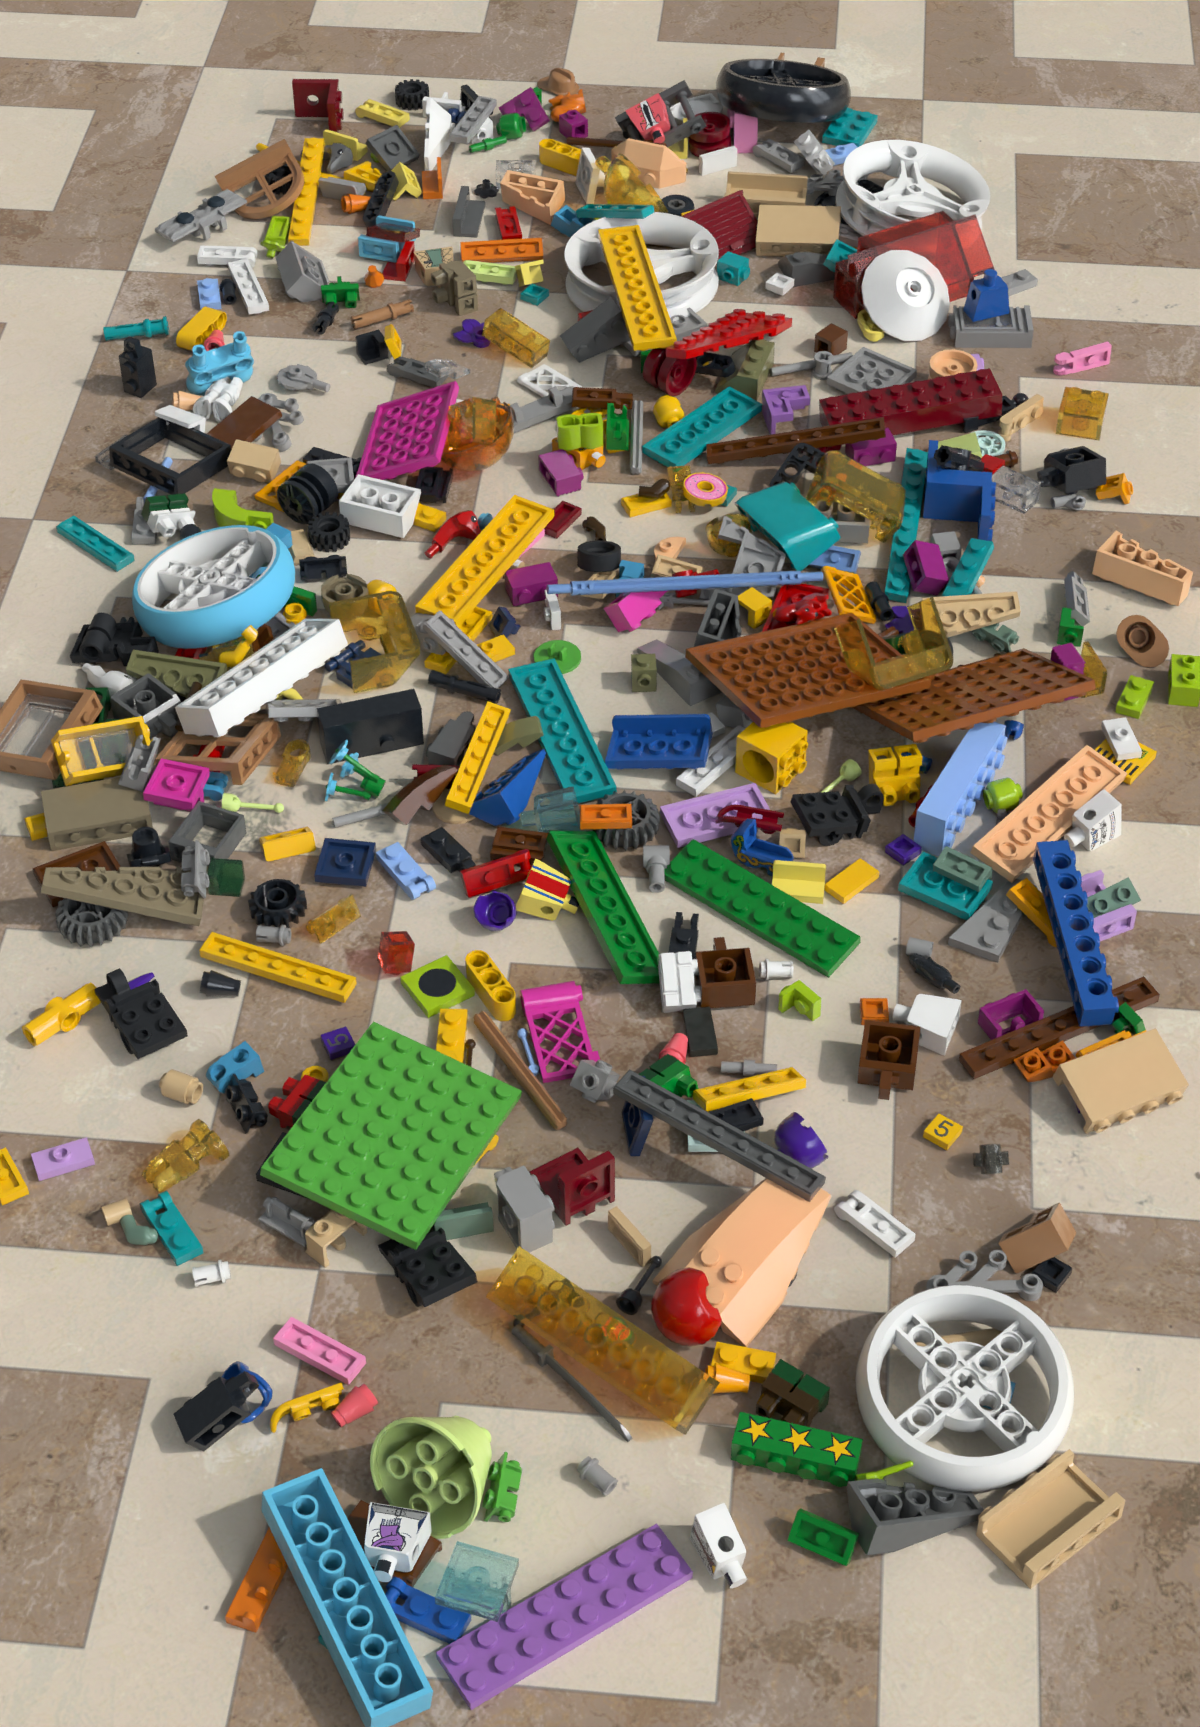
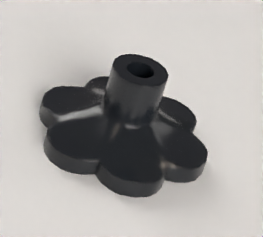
M484 179L482 184L477 185L474 194L483 199L496 197L499 187L490 183L489 179Z

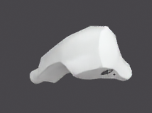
M85 663L82 666V670L87 674V680L96 688H108L110 696L138 680L119 671H109L106 673L100 666H92L89 663Z

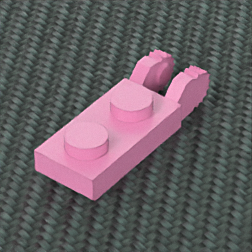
M1104 342L1070 353L1062 352L1056 354L1054 361L1059 365L1054 367L1053 372L1055 375L1063 376L1107 365L1110 363L1112 345L1109 342Z

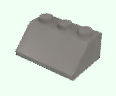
M290 241L276 257L286 294L290 298H296L301 302L321 300V285H329L330 283L322 260L293 241Z

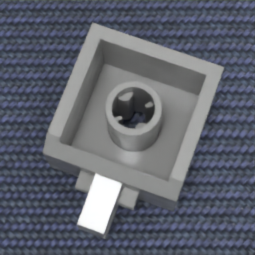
M524 1165L514 1170L507 1167L495 1172L498 1220L521 1256L552 1243V1229H555L552 1219L554 1205L548 1195L544 1196L537 1177L534 1174L530 1175Z

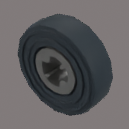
M677 194L662 198L658 206L659 212L677 216L694 210L693 200L687 196Z

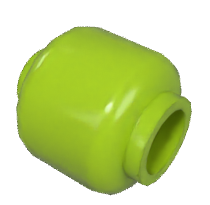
M1008 777L989 782L986 790H983L984 803L987 809H992L994 813H998V809H1006V812L1014 810L1019 805V799L1023 797L1021 786L1018 783L1015 784Z

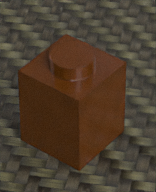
M832 323L815 334L814 352L827 351L832 353L833 356L839 355L847 349L848 331Z

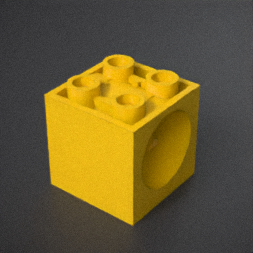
M752 722L737 736L735 773L776 795L783 787L786 788L797 774H801L805 770L807 765L808 731L792 722L775 724L767 728H760Z

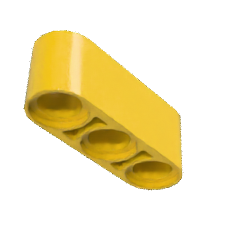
M543 139L539 142V162L541 164L577 176L581 149L553 139Z
M203 307L178 332L176 337L177 346L192 351L195 345L204 346L205 340L212 331H221L225 327L227 321L226 313L210 307Z
M482 950L469 952L465 958L466 979L474 987L476 994L496 1020L509 1021L513 1019L516 1015V993L513 987L486 952Z

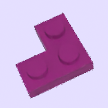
M531 87L499 107L502 115L518 113L521 117L525 116L533 131L550 122Z

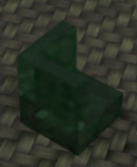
M212 858L208 870L209 895L241 896L245 882L242 860Z

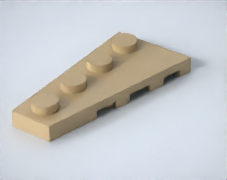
M1017 592L928 597L921 600L925 630H936L947 637L1020 617L1021 613Z

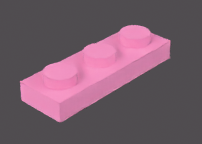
M290 1317L273 1338L275 1346L347 1385L353 1381L366 1364V1357L293 1317Z

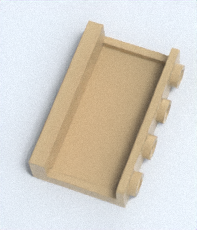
M729 171L724 197L743 190V195L755 217H758L759 205L806 206L808 177Z
M759 205L756 256H785L796 252L828 255L836 239L839 240L841 206Z
M1156 1028L1060 1064L1053 1075L1057 1086L1066 1085L1086 1121L1083 1127L1086 1134L1092 1131L1096 1133L1103 1132L1111 1124L1118 1121L1121 1124L1126 1123L1141 1112L1149 1114L1159 1108V1105L1166 1102L1168 1105L1174 1104L1183 1098L1182 1094L1189 1086Z
M1070 1449L1062 1455L1056 1454L1053 1456L1043 1470L1039 1473L1037 1471L1032 1472L1025 1479L1021 1487L1017 1490H1009L1002 1497L999 1504L993 1508L991 1506L987 1507L978 1517L979 1522L976 1536L1030 1589L1122 1517L1126 1500L1117 1492L1108 1497L1073 1463L1074 1453Z

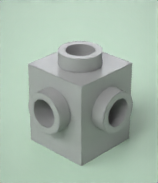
M581 1060L570 1086L583 1092V1098L597 1103L598 1100H609L614 1095L613 1088L617 1084L620 1075L612 1071L613 1066L604 1061Z

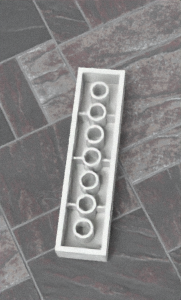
M302 620L177 705L175 709L184 733L195 734L196 736L213 735V737L225 735L229 728L242 723L246 716L258 712L263 704L275 700L279 693L292 688L293 683L308 677L310 671L322 667L326 660L339 655L340 650L348 645L340 620Z

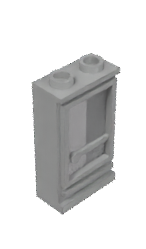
M953 305V314H949L948 326L950 327V339H954L955 348H1031L1034 330L1030 305H1024V308L1009 307V314L972 322L964 312V306L957 308V305Z

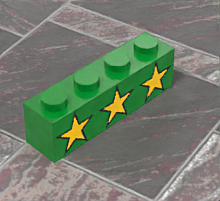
M740 1412L731 1444V1460L745 1466L755 1465L768 1468L776 1473L786 1472L799 1475L807 1480L817 1479L830 1482L838 1487L847 1486L849 1481L856 1480L863 1439Z

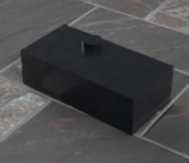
M415 689L317 708L320 744L327 764H329L335 750L345 740H348L346 748L349 750L347 754L350 755L357 752L359 754L358 758L424 744L422 708Z

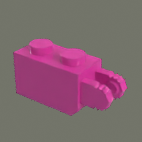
M667 591L622 593L608 604L604 610L618 632L624 630L631 632L641 626V620L648 619L656 613L655 609L662 604L660 598Z

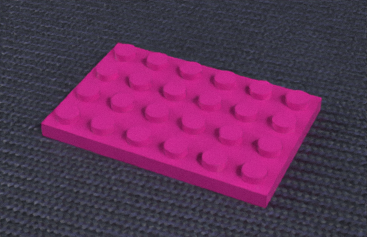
M450 382L377 405L357 475L380 480H391L398 475L414 473L418 469L434 467L440 463L459 392L457 382Z

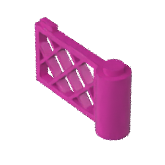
M574 981L520 990L521 1006L527 1020L543 1083L573 1078L578 1067L572 1064V1062L578 1055L586 1060H594L595 1062L600 1060L598 1051H592L579 1001H583L580 985H576ZM575 1012L576 1019L571 1025L560 1019L563 1014ZM545 1018L550 1023L545 1029L534 1025L533 1020ZM555 1024L567 1030L561 1038L549 1033ZM572 1033L582 1038L578 1047L566 1041ZM545 1038L556 1043L550 1052L540 1047L541 1042ZM561 1046L573 1052L567 1061L555 1055ZM552 1060L562 1067L557 1072L547 1073L546 1066Z

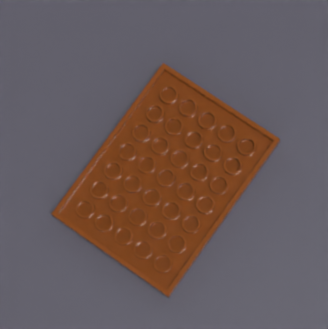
M853 613L687 648L685 658L760 728H767L784 722L788 723L805 717L809 718L826 712H835L843 708H852L869 702L874 703L878 700L890 697L895 698L907 693H916L920 690L929 689L931 685V679Z

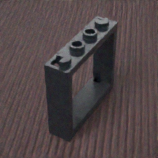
M159 417L109 447L111 467L170 495L187 493L228 467L227 459L231 452L230 444L195 428H186ZM166 438L205 456V458L183 472L178 473L139 454Z

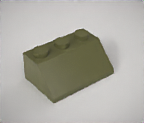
M754 339L733 352L731 358L736 366V370L729 377L720 378L715 393L719 394L730 386L757 401L770 373V368L774 364L775 342Z

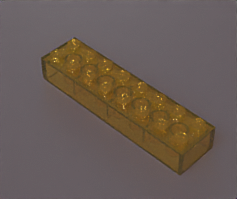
M520 1246L486 1295V1298L685 1435L720 1383Z

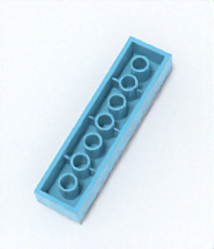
M320 1468L263 1491L261 1511L364 1726L390 1727L430 1709L433 1690L323 1469Z

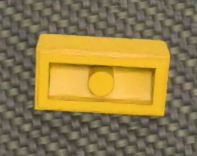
M308 826L259 838L266 861L278 860L316 850L313 832Z

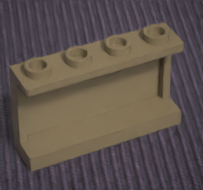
M120 777L41 791L51 851L132 837V834L138 828H153L148 801L144 800L143 792L119 785Z

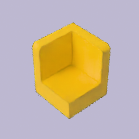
M753 587L738 595V603L748 610V625L756 629L765 623L772 609V600Z

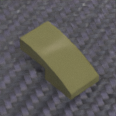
M537 716L527 717L506 724L494 753L500 755L517 743L525 748L542 737L544 734L539 718Z

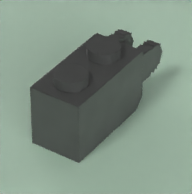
M464 711L456 720L450 719L445 727L440 728L437 738L428 745L426 750L428 765H461L475 732V725L472 723L474 722V714Z

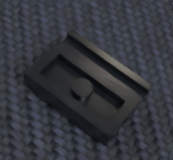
M443 467L421 468L415 488L421 489L419 501L436 503L437 500H442L443 503H446L454 476L453 468H450L449 471L443 470Z

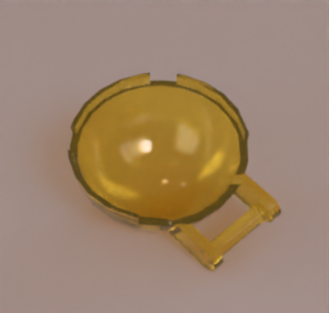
M618 154L612 162L605 156L597 158L595 164L605 175L604 195L607 204L654 206V212L668 213L652 185L649 183L645 186L637 177L641 172L623 154Z

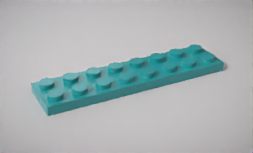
M555 658L509 668V678L527 717L537 716L540 720L544 735L538 741L546 752L545 756L568 805L603 798L605 794L611 796L614 791L617 792V786Z

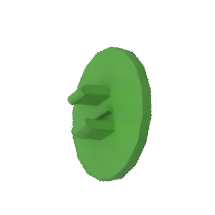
M551 640L536 648L534 663L555 658L561 673L565 674L579 666L581 651L571 642Z

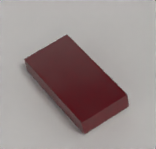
M562 501L554 508V517L544 528L545 534L557 539L582 515V508Z

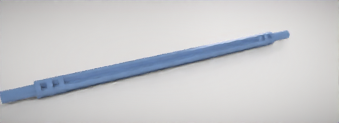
M798 570L570 581V584L547 585L546 589L547 594L570 593L571 596L800 585L801 582L823 581V572L801 573Z

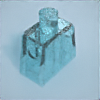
M574 787L536 795L534 797V810L521 812L522 826L537 825L538 832L549 833V831H582L580 830V809Z

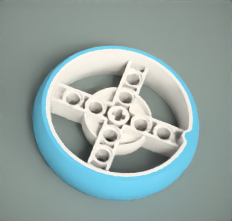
M231 525L196 533L161 551L138 574L132 593L135 617L149 636H154L156 641L170 647L185 649L203 648L241 637V633L249 625L257 629L265 624L286 604L295 582L293 558L286 545L276 535L260 527ZM259 567H267L257 579L249 577ZM171 593L179 594L164 608H159Z

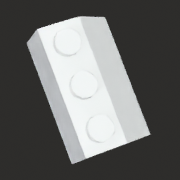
M358 474L339 500L340 514L348 519L349 525L404 538L413 525L421 489Z

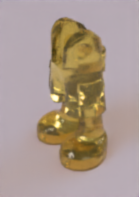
M197 1119L190 1125L189 1132L181 1141L178 1139L173 1140L158 1156L148 1163L142 1172V1177L148 1183H153V1188L157 1192L162 1193L200 1170L199 1161L202 1158L212 1155L215 1159L224 1161L230 1154L220 1137L213 1130L210 1131L205 1122Z

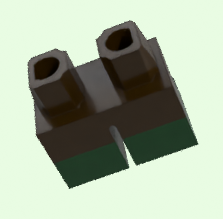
M780 1359L761 1385V1396L756 1404V1413L759 1416L771 1418L776 1411L783 1415L780 1421L809 1427L814 1416L818 1412L822 1413L827 1407L830 1387L808 1374L803 1377L804 1372Z

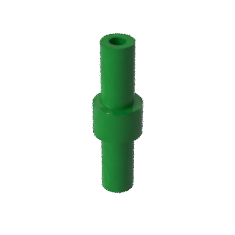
M505 136L493 139L486 138L482 142L469 145L470 153L481 150L488 151L493 149L494 146L507 143V139Z

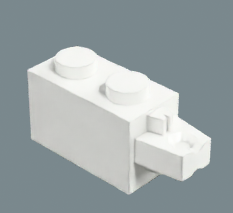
M810 130L800 135L794 141L817 174L824 176L835 165Z

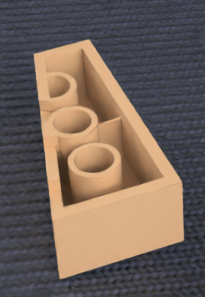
M1115 531L1097 550L1093 575L1105 581L1120 584L1124 588L1136 590L1146 596L1163 600L1170 605L1179 606L1188 596L1193 575L1192 571L1170 559H1160L1158 553L1152 549L1148 551L1141 549L1139 542L1133 539L1129 541L1123 539L1122 533Z

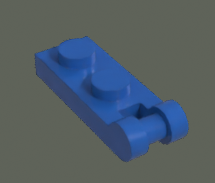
M392 1577L391 1581L386 1585L387 1592L385 1595L398 1621L448 1644L461 1638L471 1622V1613L407 1585L400 1578ZM398 1597L406 1600L403 1606L395 1603Z

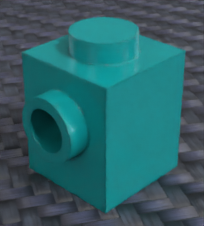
M729 251L717 261L719 280L739 286L749 277V259Z

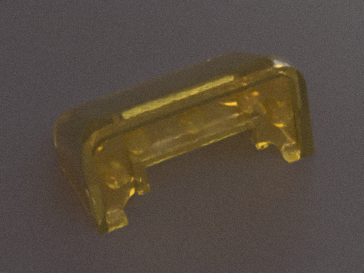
M833 450L826 452L821 457L806 500L814 506L818 501L822 500L827 501L826 505L828 506L835 501L872 521L871 529L874 530L876 528L875 539L885 543L902 524L906 491L899 483L893 482L843 455L840 451Z

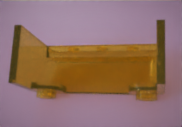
M386 591L329 603L330 618L340 620L343 632L356 630L361 639L368 641L380 639L385 653L379 656L350 661L353 692L359 693L389 687L397 683L421 653L420 641L402 595L396 591Z
M933 597L907 607L914 630L905 634L903 646L906 654L875 663L860 619L836 628L835 632L848 669L880 691L950 669L953 665V655Z

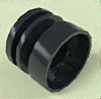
M307 463L302 466L292 477L281 484L277 490V500L282 510L293 521L300 524H308L309 520L312 521V517H318V514L328 509L338 498V488L332 476L321 466L314 463Z

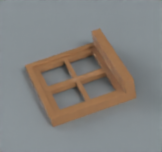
M249 714L242 723L235 725L254 726L245 738L224 737L225 735L221 737L196 736L195 734H185L184 731H178L155 758L156 767L162 758L207 767L211 771H230L233 785H243L281 737L279 722L274 721V718H269L268 714ZM186 744L207 745L198 757L177 756ZM216 746L237 747L229 758L208 757Z

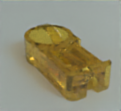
M302 739L292 740L286 745L285 751L282 754L283 761L277 772H273L276 784L294 787L306 764L310 761L311 751L309 744ZM300 749L298 756L290 755L294 750Z

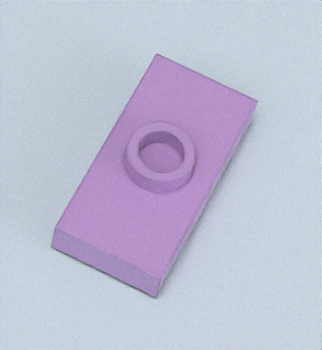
M87 1137L31 1154L39 1181L95 1165Z

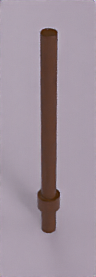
M567 137L566 139L568 145L613 148L624 141ZM644 140V142L654 143L653 140ZM654 143L667 147L666 143Z

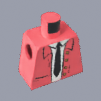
M659 93L625 110L644 140L653 139L654 143H663L665 141L663 133L669 131L671 127L666 105Z

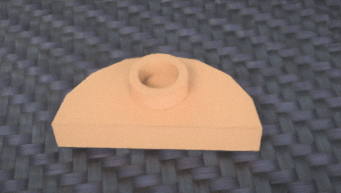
M668 537L661 540L655 546L654 559L656 560L658 554L676 559L686 545V538Z

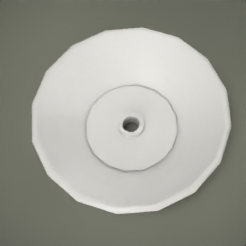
M890 250L875 257L866 268L861 285L863 304L872 321L887 335L902 341H922L935 335L946 322L950 306L948 287L939 270L925 257L909 250Z

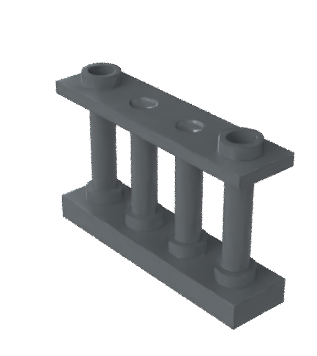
M685 80L659 93L666 105L671 127L670 131L664 133L665 141L663 143H666L667 147L707 127L701 115L695 117L687 99L692 96V92ZM680 102L688 121L677 126L670 107ZM626 111L615 117L623 132L628 130L632 139L641 141L635 125L630 120Z

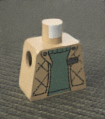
M452 246L414 251L415 271L425 286H434L431 280V273L440 270L439 264L444 262L447 264L453 261Z

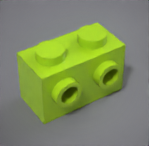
M1171 654L1168 669V705L1198 707L1200 700V656Z

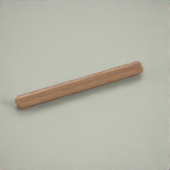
M484 1011L475 1014L473 1018L476 1027L555 1130L564 1128L567 1125V1117L489 1015Z

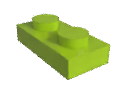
M1130 675L1116 705L1115 713L1139 719L1153 690L1154 681Z

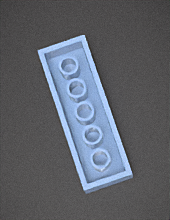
M981 722L974 724V727L969 729L917 810L914 842L922 847V851L939 856L946 846L952 848L956 833H961L966 817H971L976 801H981L983 790L994 779L995 770H1000L1004 763L1005 755H1002V751L1007 743V737L1004 736L1005 725L997 722Z

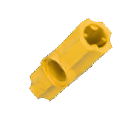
M90 982L64 999L62 997H55L50 1000L42 1014L22 1026L23 1034L28 1042L33 1046H38L60 1030L64 1032L73 1030L78 1025L82 1015L101 1003L95 994L97 987Z

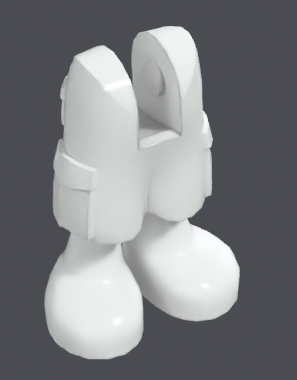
M228 377L215 381L206 390L205 396L200 397L195 402L193 413L207 420L213 411L214 418L220 423L233 412L231 406L239 398L243 381L238 377H234L230 384H228Z

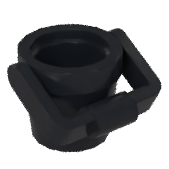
M141 827L132 834L131 853L127 854L130 867H158L171 861L168 846L163 847L155 829Z

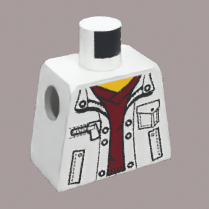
M725 1503L696 1514L690 1540L711 1578L717 1579L724 1576L730 1588H736L745 1583L747 1577L741 1567L746 1556V1549Z

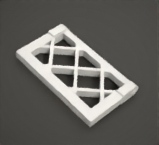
M546 364L528 373H524L517 379L519 384L524 385L541 397L548 396V392L545 390L555 386L558 390H563L567 387L572 389L574 387H582ZM539 381H552V384H539ZM554 381H558L561 384H554Z

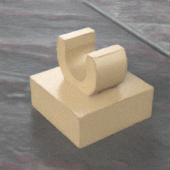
M797 828L781 829V832L779 831V845L787 847L792 852L794 858H805L806 830H797Z

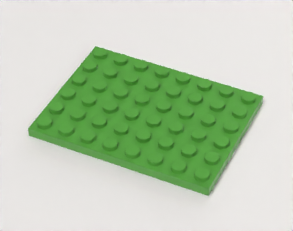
M373 1021L262 1165L260 1175L416 1250L519 1101L522 1090Z

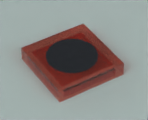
M382 222L368 227L366 236L405 243L420 237V229Z

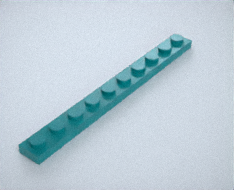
M911 448L906 449L884 589V593L888 596L889 600L901 603L907 602L910 578L903 554L917 538L928 452Z

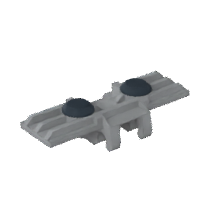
M226 189L209 199H203V204H200L197 209L190 213L178 212L177 216L159 224L155 228V232L172 242L188 234H192L195 237L202 234L203 240L206 241L210 238L209 226L216 227L219 225L220 231L226 230L227 222L224 215L246 204L247 200Z

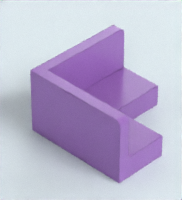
M806 385L762 390V414L770 435L775 434L776 423L793 421V410L804 409L805 406L810 405V396Z

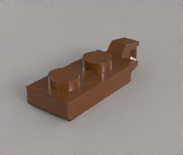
M574 387L572 390V407L606 410L607 403H614L615 409L622 410V406L625 405L627 410H631L633 406V393H618L616 389Z

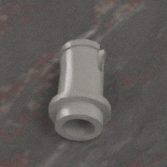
M258 925L256 936L259 937L256 938V941L279 943L280 946H284L291 941V928H286V925H281V927Z
M586 1457L577 1468L580 1478L582 1480L587 1479L604 1496L609 1495L616 1487L618 1480L598 1465V1459Z

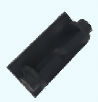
M330 555L325 558L311 556L299 559L301 580H306V582L321 581L322 572H326L327 579L335 575L342 578L347 574L346 556Z
M233 1074L229 1085L226 1087L225 1096L235 1112L237 1121L240 1122L246 1134L249 1132L251 1125L264 1126L267 1123L268 1114L261 1102H257L258 1096L251 1082L246 1079L239 1080L236 1074Z

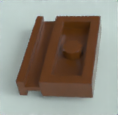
M497 827L492 844L493 848L490 851V860H496L512 855L519 850L528 849L531 856L529 859L530 865H533L535 859L542 862L548 843L546 839L548 833Z

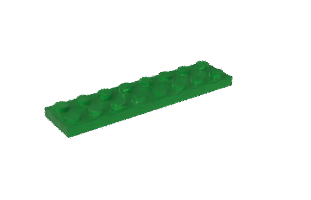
M549 831L546 839L564 875L570 878V887L619 984L660 983L658 970L659 952L596 832Z
M694 839L664 869L665 881L828 978L861 943L859 935Z

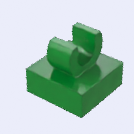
M1126 1002L1119 1006V1019L1112 1023V1026L1116 1029L1114 1031L1115 1034L1125 1030V1032L1129 1031L1135 1035L1146 1030L1141 1017Z

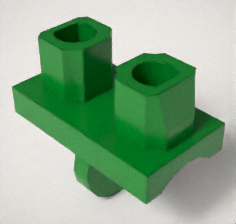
M337 276V282L321 285L322 303H325L326 306L328 302H334L332 306L334 308L337 302H345V307L356 308L357 301H360L359 284L342 282V277Z

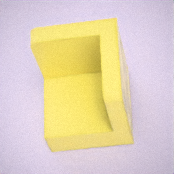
M543 259L515 266L519 287L543 281L540 267L541 264H544Z

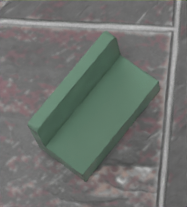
M947 846L933 864V871L977 892H980L988 879L992 881V867Z
M488 1202L443 1210L433 1224V1230L437 1231L439 1228H442L445 1231L446 1240L494 1232L492 1208L489 1207Z

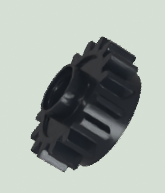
M273 879L258 885L256 891L251 892V899L248 900L251 918L256 919L257 925L264 923L265 926L274 925L275 927H280V925H286V928H290L289 923L298 924V917H305V909H307L305 891L300 890L299 884L295 885L291 880Z

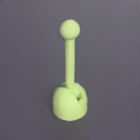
M852 759L845 761L839 769L840 776L821 792H829L843 779L853 781L862 774L858 763Z
M223 793L222 808L229 811L237 812L240 807L274 810L277 813H281L284 810V806L281 803H276L275 805L241 802L234 794Z

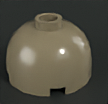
M346 574V578H339L338 575L327 579L321 586L323 606L335 618H355L367 606L369 595L367 583L359 576Z

